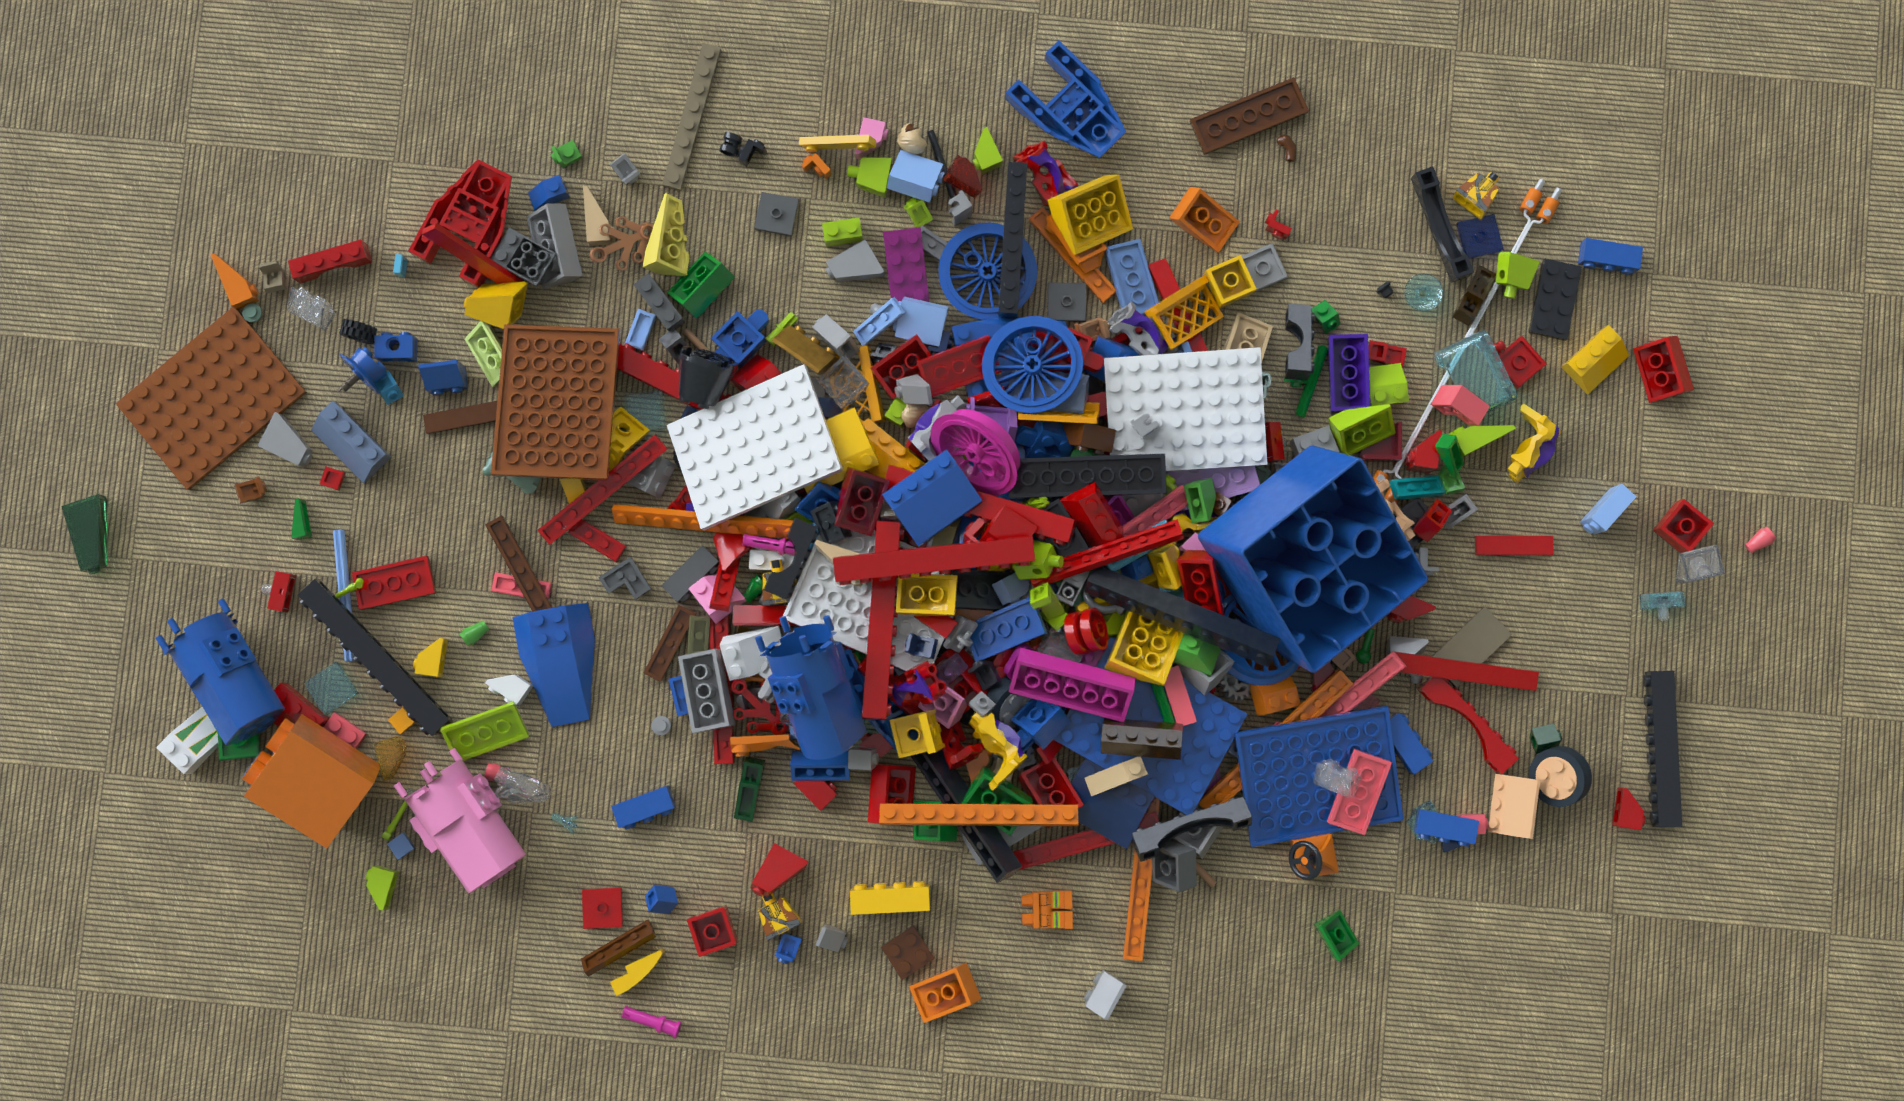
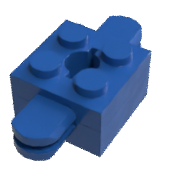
M760 309L755 310L746 319L737 311L711 337L712 341L719 347L715 352L729 357V362H737L741 368L767 342L766 338L760 333L769 324V317L766 312Z
M1037 420L1033 428L1024 425L1017 427L1016 443L1024 446L1026 458L1069 457L1075 446L1069 444L1062 422Z
M1031 698L1011 718V721L1019 730L1017 734L1021 738V750L1025 753L1033 743L1044 749L1071 722L1064 713L1068 708Z

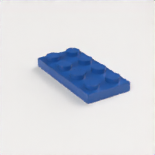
M1030 597L975 620L978 626L970 637L973 642L970 648L975 661L985 660L1047 634L1039 609L1032 608Z

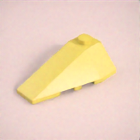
M667 193L664 194L645 250L643 268L661 275L686 276L689 252H686L685 247L687 236L684 235L683 231L685 221L682 200Z

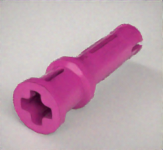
M744 534L743 546L776 551L782 556L784 554L794 556L793 544L791 541H787L786 538L775 540Z
M628 1006L624 1007L622 1012L624 1014L621 1015V1018L654 1028L657 1033L663 1032L672 1035L674 1039L677 1038L682 1025L681 1021L675 1022L666 1019V1016L657 1017Z

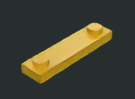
M870 135L800 137L799 145L805 148L807 152L854 148L867 151L869 148H876V140Z

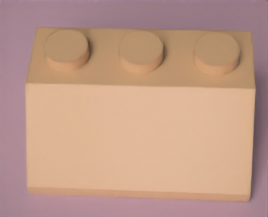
M1495 774L1488 832L1533 839L1540 780Z

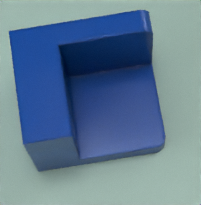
M653 885L645 895L648 911L652 913L670 914L678 904L674 887Z

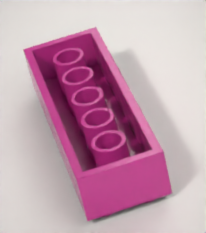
M1020 648L1009 692L1124 722L1134 693L1135 677Z

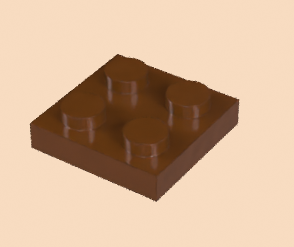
M914 925L881 946L901 980L935 959Z

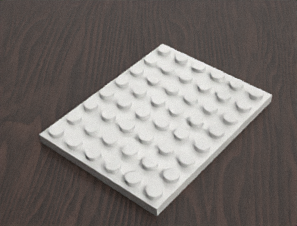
M1261 348L1104 358L1108 428L1116 430L1113 449L1110 455L1165 453L1166 471L1267 465ZM1149 414L1150 417L1146 419L1149 420L1148 425L1151 422L1157 421L1160 426L1142 439L1130 421L1133 419L1135 421L1142 415Z
M804 364L718 402L716 406H709V409H702L667 425L702 530L709 529L843 471L807 366Z
M874 530L872 537L851 531L852 537L833 544L860 554L874 553L876 531ZM819 534L817 540L822 541L821 536ZM899 541V547H902L903 550L915 548ZM814 544L783 616H786L787 621L793 624L804 626L809 624H825L823 617L830 615L834 630L831 632H837L833 635L834 641L841 642V644L867 655L872 582H867V586L862 585L861 587L852 584L840 585L839 582H835L833 565L816 549ZM939 571L931 572V574L944 575L939 574ZM898 614V618L894 617L893 625H897L896 637H892V645H896L895 657H891L890 664L907 671L925 661H928L929 664L934 663L944 638L915 619L914 616ZM909 633L938 640L934 659L913 656L905 652V641Z

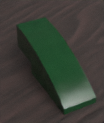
M752 757L745 758L734 812L735 819L753 822L765 760Z

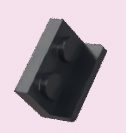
M838 501L828 502L810 511L822 541L831 545L852 537L851 530L835 526Z

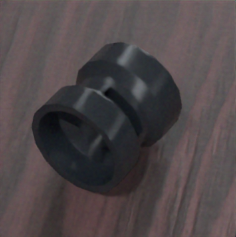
M725 132L723 136L724 143L720 146L719 151L725 155L737 157L739 152L738 146L741 145L743 138L737 134Z

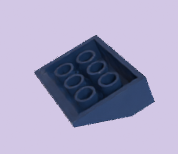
M1085 758L1072 782L1073 788L1084 804L1083 807L1078 809V822L1128 849L1132 842V833L1141 826L1155 800V796L1130 782L1091 796L1084 778L1105 770V768Z

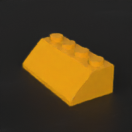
M869 418L862 423L879 458V465L865 471L885 478L889 465L913 472L925 465L923 461Z

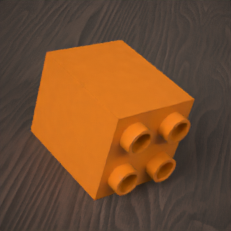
M301 714L295 724L285 718L265 746L274 752L272 756L262 750L242 778V780L251 785L244 797L323 847L328 848L374 784L381 764Z

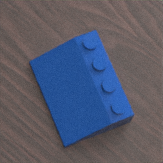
M947 449L882 494L886 503L918 547L983 502Z

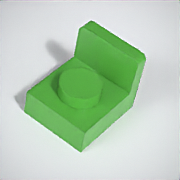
M573 140L558 148L555 146L551 147L553 151L551 154L555 164L559 163L562 168L582 159Z

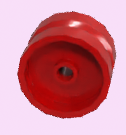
M1093 607L1082 612L1077 611L1066 615L1064 620L1065 637L1071 651L1075 655L1080 656L1091 651L1097 652L1107 648L1108 629L1102 613L1097 608Z

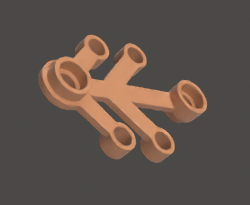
M624 216L618 217L615 221L616 226L619 228L627 227L635 231L636 233L632 235L611 228L609 224L601 225L599 227L601 235H610L620 240L604 248H593L590 251L591 260L596 263L603 262L608 254L623 248L621 257L616 261L615 267L619 271L626 270L633 244L640 240L637 252H634L631 258L633 262L641 263L644 260V252L654 227L653 224L645 222L639 225L629 221ZM620 219L624 220L623 226L619 223ZM604 226H606V227L608 228V232H607V233H604V232H603V227H604ZM644 229L649 231L647 236L644 234ZM595 252L600 254L598 259L594 256ZM636 254H639L641 257L639 261L636 260ZM621 261L624 263V268L619 266Z

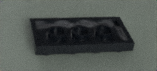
M1546 258L1543 259L1528 333L1564 341L1568 339L1582 266Z
M953 569L950 574H944L958 576L955 609L998 611L1011 605L1010 602L1002 605L992 584L1014 572L985 570L959 572V569Z

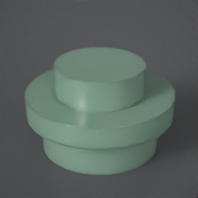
M250 303L243 308L242 314L248 322H257L262 316V309L257 304Z

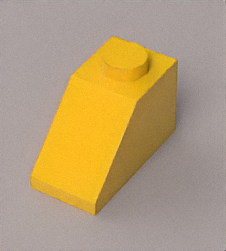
M439 638L417 655L413 662L415 674L443 676L448 639Z

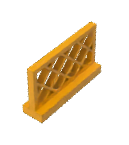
M1206 275L1196 279L1144 311L1148 318L1152 316L1171 350L1224 317L1206 286V283L1209 282ZM1201 290L1205 296V301L1199 299V291ZM1187 299L1193 301L1192 309L1186 307ZM1198 304L1204 306L1203 313L1197 311ZM1174 307L1181 309L1180 317L1173 315ZM1209 308L1214 311L1216 317L1208 316ZM1185 311L1192 314L1191 321L1185 319ZM1159 316L1168 317L1167 325L1163 324ZM1196 316L1203 318L1202 326L1196 324ZM1173 320L1179 321L1178 329L1172 327ZM1184 324L1190 326L1189 333L1183 331ZM1171 332L1178 334L1177 342L1175 343L1171 338Z
M869 346L859 348L860 351L857 354H859L860 361L856 367L848 362L845 363L835 354V357L843 361L838 371L832 369L828 375L832 396L839 399L844 394L850 398L846 407H842V413L847 411L852 402L855 401L861 405L857 412L858 415L865 408L870 411V420L872 422H885L878 381L870 369L873 366L870 359L871 348ZM846 364L854 368L849 378L840 374ZM857 371L863 375L860 385L851 381ZM839 375L847 380L841 390L835 386V380ZM849 383L858 387L852 397L844 392ZM860 390L866 392L867 395L863 404L855 399Z
M1087 402L1083 414L1056 411L1038 413L1019 412L1018 419L1097 424L1099 423L1100 403Z

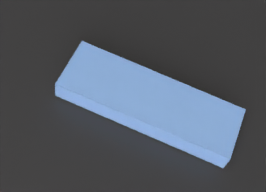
M895 297L891 298L857 327L853 333L862 346H867L902 317L905 311Z

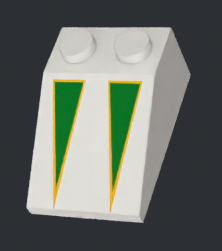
M201 707L174 729L156 748L183 774H193L218 747L217 730L203 707Z

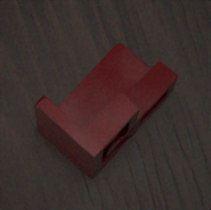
M1402 422L1394 424L1395 434L1360 450L1359 458L1364 462L1397 463L1402 460Z

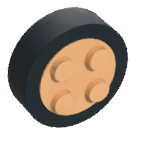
M1557 746L1539 753L1533 759L1529 769V779L1540 780L1538 795L1540 800L1550 806L1566 807L1582 800L1588 794L1592 784V773L1587 760L1578 751L1566 746Z

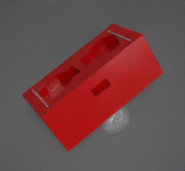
M1265 423L1267 463L1285 460L1283 448L1287 445V440L1282 437L1281 423Z
M275 571L273 584L265 583L261 586V592L265 595H270L267 609L288 613L297 575Z

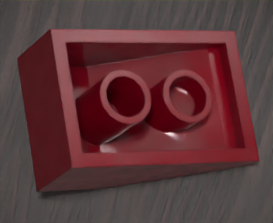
M848 467L841 488L835 526L872 537L884 501L882 494L887 491L890 480Z

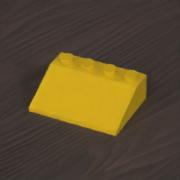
M1104 175L1048 199L1052 218L1074 255L1133 229L1120 175Z
M855 407L826 420L843 471L804 487L807 494L818 482L834 485L843 481L848 467L865 471L879 465V458Z
M1127 610L1104 669L1135 677L1136 680L1164 686L1184 633Z

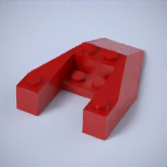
M475 161L454 185L447 188V191L434 201L408 252L431 265L440 246L423 236L422 232L424 228L438 223L448 231L450 230L476 243L474 248L491 258L503 236L512 176L483 161ZM466 263L459 274V277L464 282L477 288L484 284L487 278Z

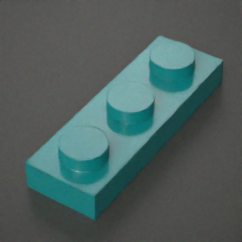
M1439 476L1392 479L1389 482L1395 500L1442 496L1445 493Z

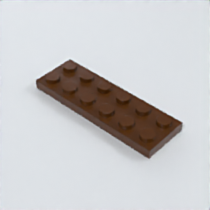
M1293 77L1190 119V124L1203 154L1206 155L1305 115L1309 112V109Z

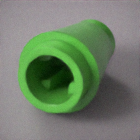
M484 621L462 629L463 631L459 635L467 646L474 645L489 631V628Z

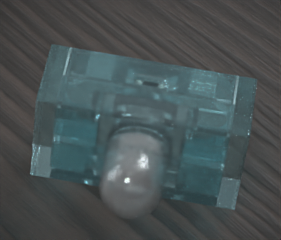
M1684 591L1639 595L1640 610L1657 609V616L1661 622L1669 620V609L1685 607Z

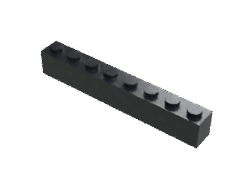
M1008 162L998 317L1017 318L1027 178V163Z
M1647 671L1643 676V686L1646 688L1644 705L1647 708L1644 720L1648 728V734H1646L1645 739L1649 748L1646 759L1650 767L1647 779L1651 787L1648 798L1652 807L1649 818L1653 827H1682L1674 671Z
M942 749L930 754L924 752L911 755V758L943 804H962L969 787L956 769H949ZM957 825L996 883L1012 877L1022 867L995 826Z

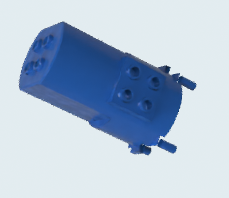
M223 598L218 603L224 612L204 617L185 627V633L177 635L173 644L168 645L162 635L155 639L162 648L164 655L170 654L225 745H231L268 729L285 708L236 627L237 619H231L234 613L227 616L231 609ZM174 618L167 621L174 634L181 631Z
M830 615L823 617L825 624H809L794 628V632H788L779 639L781 643L779 646H775L778 642H772L765 647L762 636L755 637L759 651L764 652L760 656H766L772 671V675L767 679L780 713L788 714L803 756L812 760L828 759L845 753L867 732L849 683L853 674L841 642H835L833 639V635L837 632H831L834 630ZM786 616L780 617L784 632L790 631Z

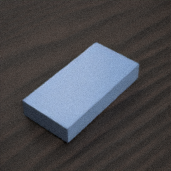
M638 309L625 343L644 351L657 316Z

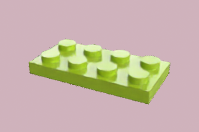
M514 701L441 727L440 730L449 750L455 748L463 761L529 737V732Z

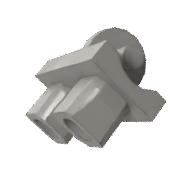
M957 615L954 620L958 623L945 639L943 646L946 649L960 652L964 645L970 647L973 644L970 637L978 624L964 616Z

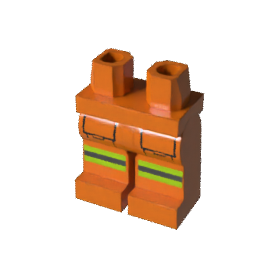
M1072 890L1032 891V894L1021 895L1022 906H1032L1031 914H1022V925L1032 926L1033 928L1073 929L1072 910H1053L1072 909Z

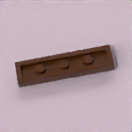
M678 605L643 672L644 674L662 682L689 629L690 615H696L697 613Z
M646 920L581 958L585 974L588 977L654 939L656 934L652 923Z

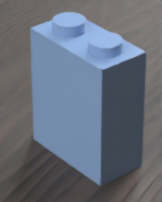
M900 150L889 174L887 189L930 202L932 196L937 195L939 189L937 184L943 181L945 174L942 172L943 164Z
M904 296L902 301H899V304L905 311V314L893 324V331H896L895 337L909 340L917 334L923 343L939 347L949 307Z
M1623 484L1609 488L1580 521L1584 525L1583 529L1594 535L1607 531L1637 496Z

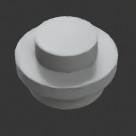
M658 716L652 721L651 727L655 734L665 735L671 729V722L665 716Z

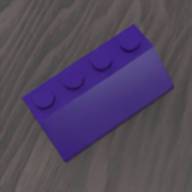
M1368 334L1329 335L1330 414H1337L1347 409L1370 407Z

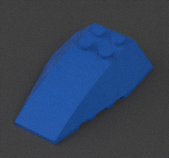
M589 603L564 605L513 617L519 656L551 727L590 720L595 636Z

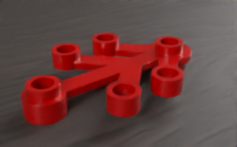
M744 679L732 680L730 685L732 691L736 694H742L756 708L742 709L737 707L733 710L734 718L742 720L744 717H765L769 721L764 723L749 721L746 724L748 732L756 733L758 730H771L774 735H784L788 731L789 723L783 717V713H780L775 699L776 714L774 716L770 712V703L762 700L761 703L747 689ZM741 683L743 685L742 689L737 690L736 685ZM737 711H742L740 717L736 716ZM751 724L756 725L754 730L749 729ZM777 724H783L781 729H776Z

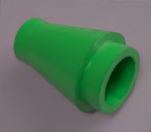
M758 574L752 577L743 594L748 603H751L763 593V577Z

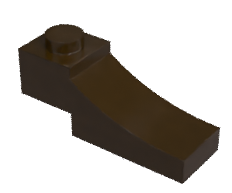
M1479 265L1455 309L1453 318L1468 326L1472 323L1490 290L1496 273Z

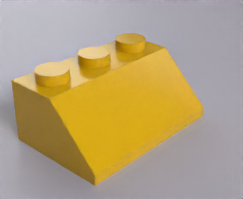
M1607 325L1561 368L1588 395L1628 358L1629 354L1623 339L1610 325Z

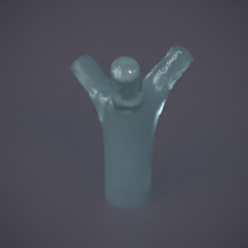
M557 813L552 814L551 820L567 827L570 833H574L572 827L577 828V825L572 822L578 818L577 815L565 817Z

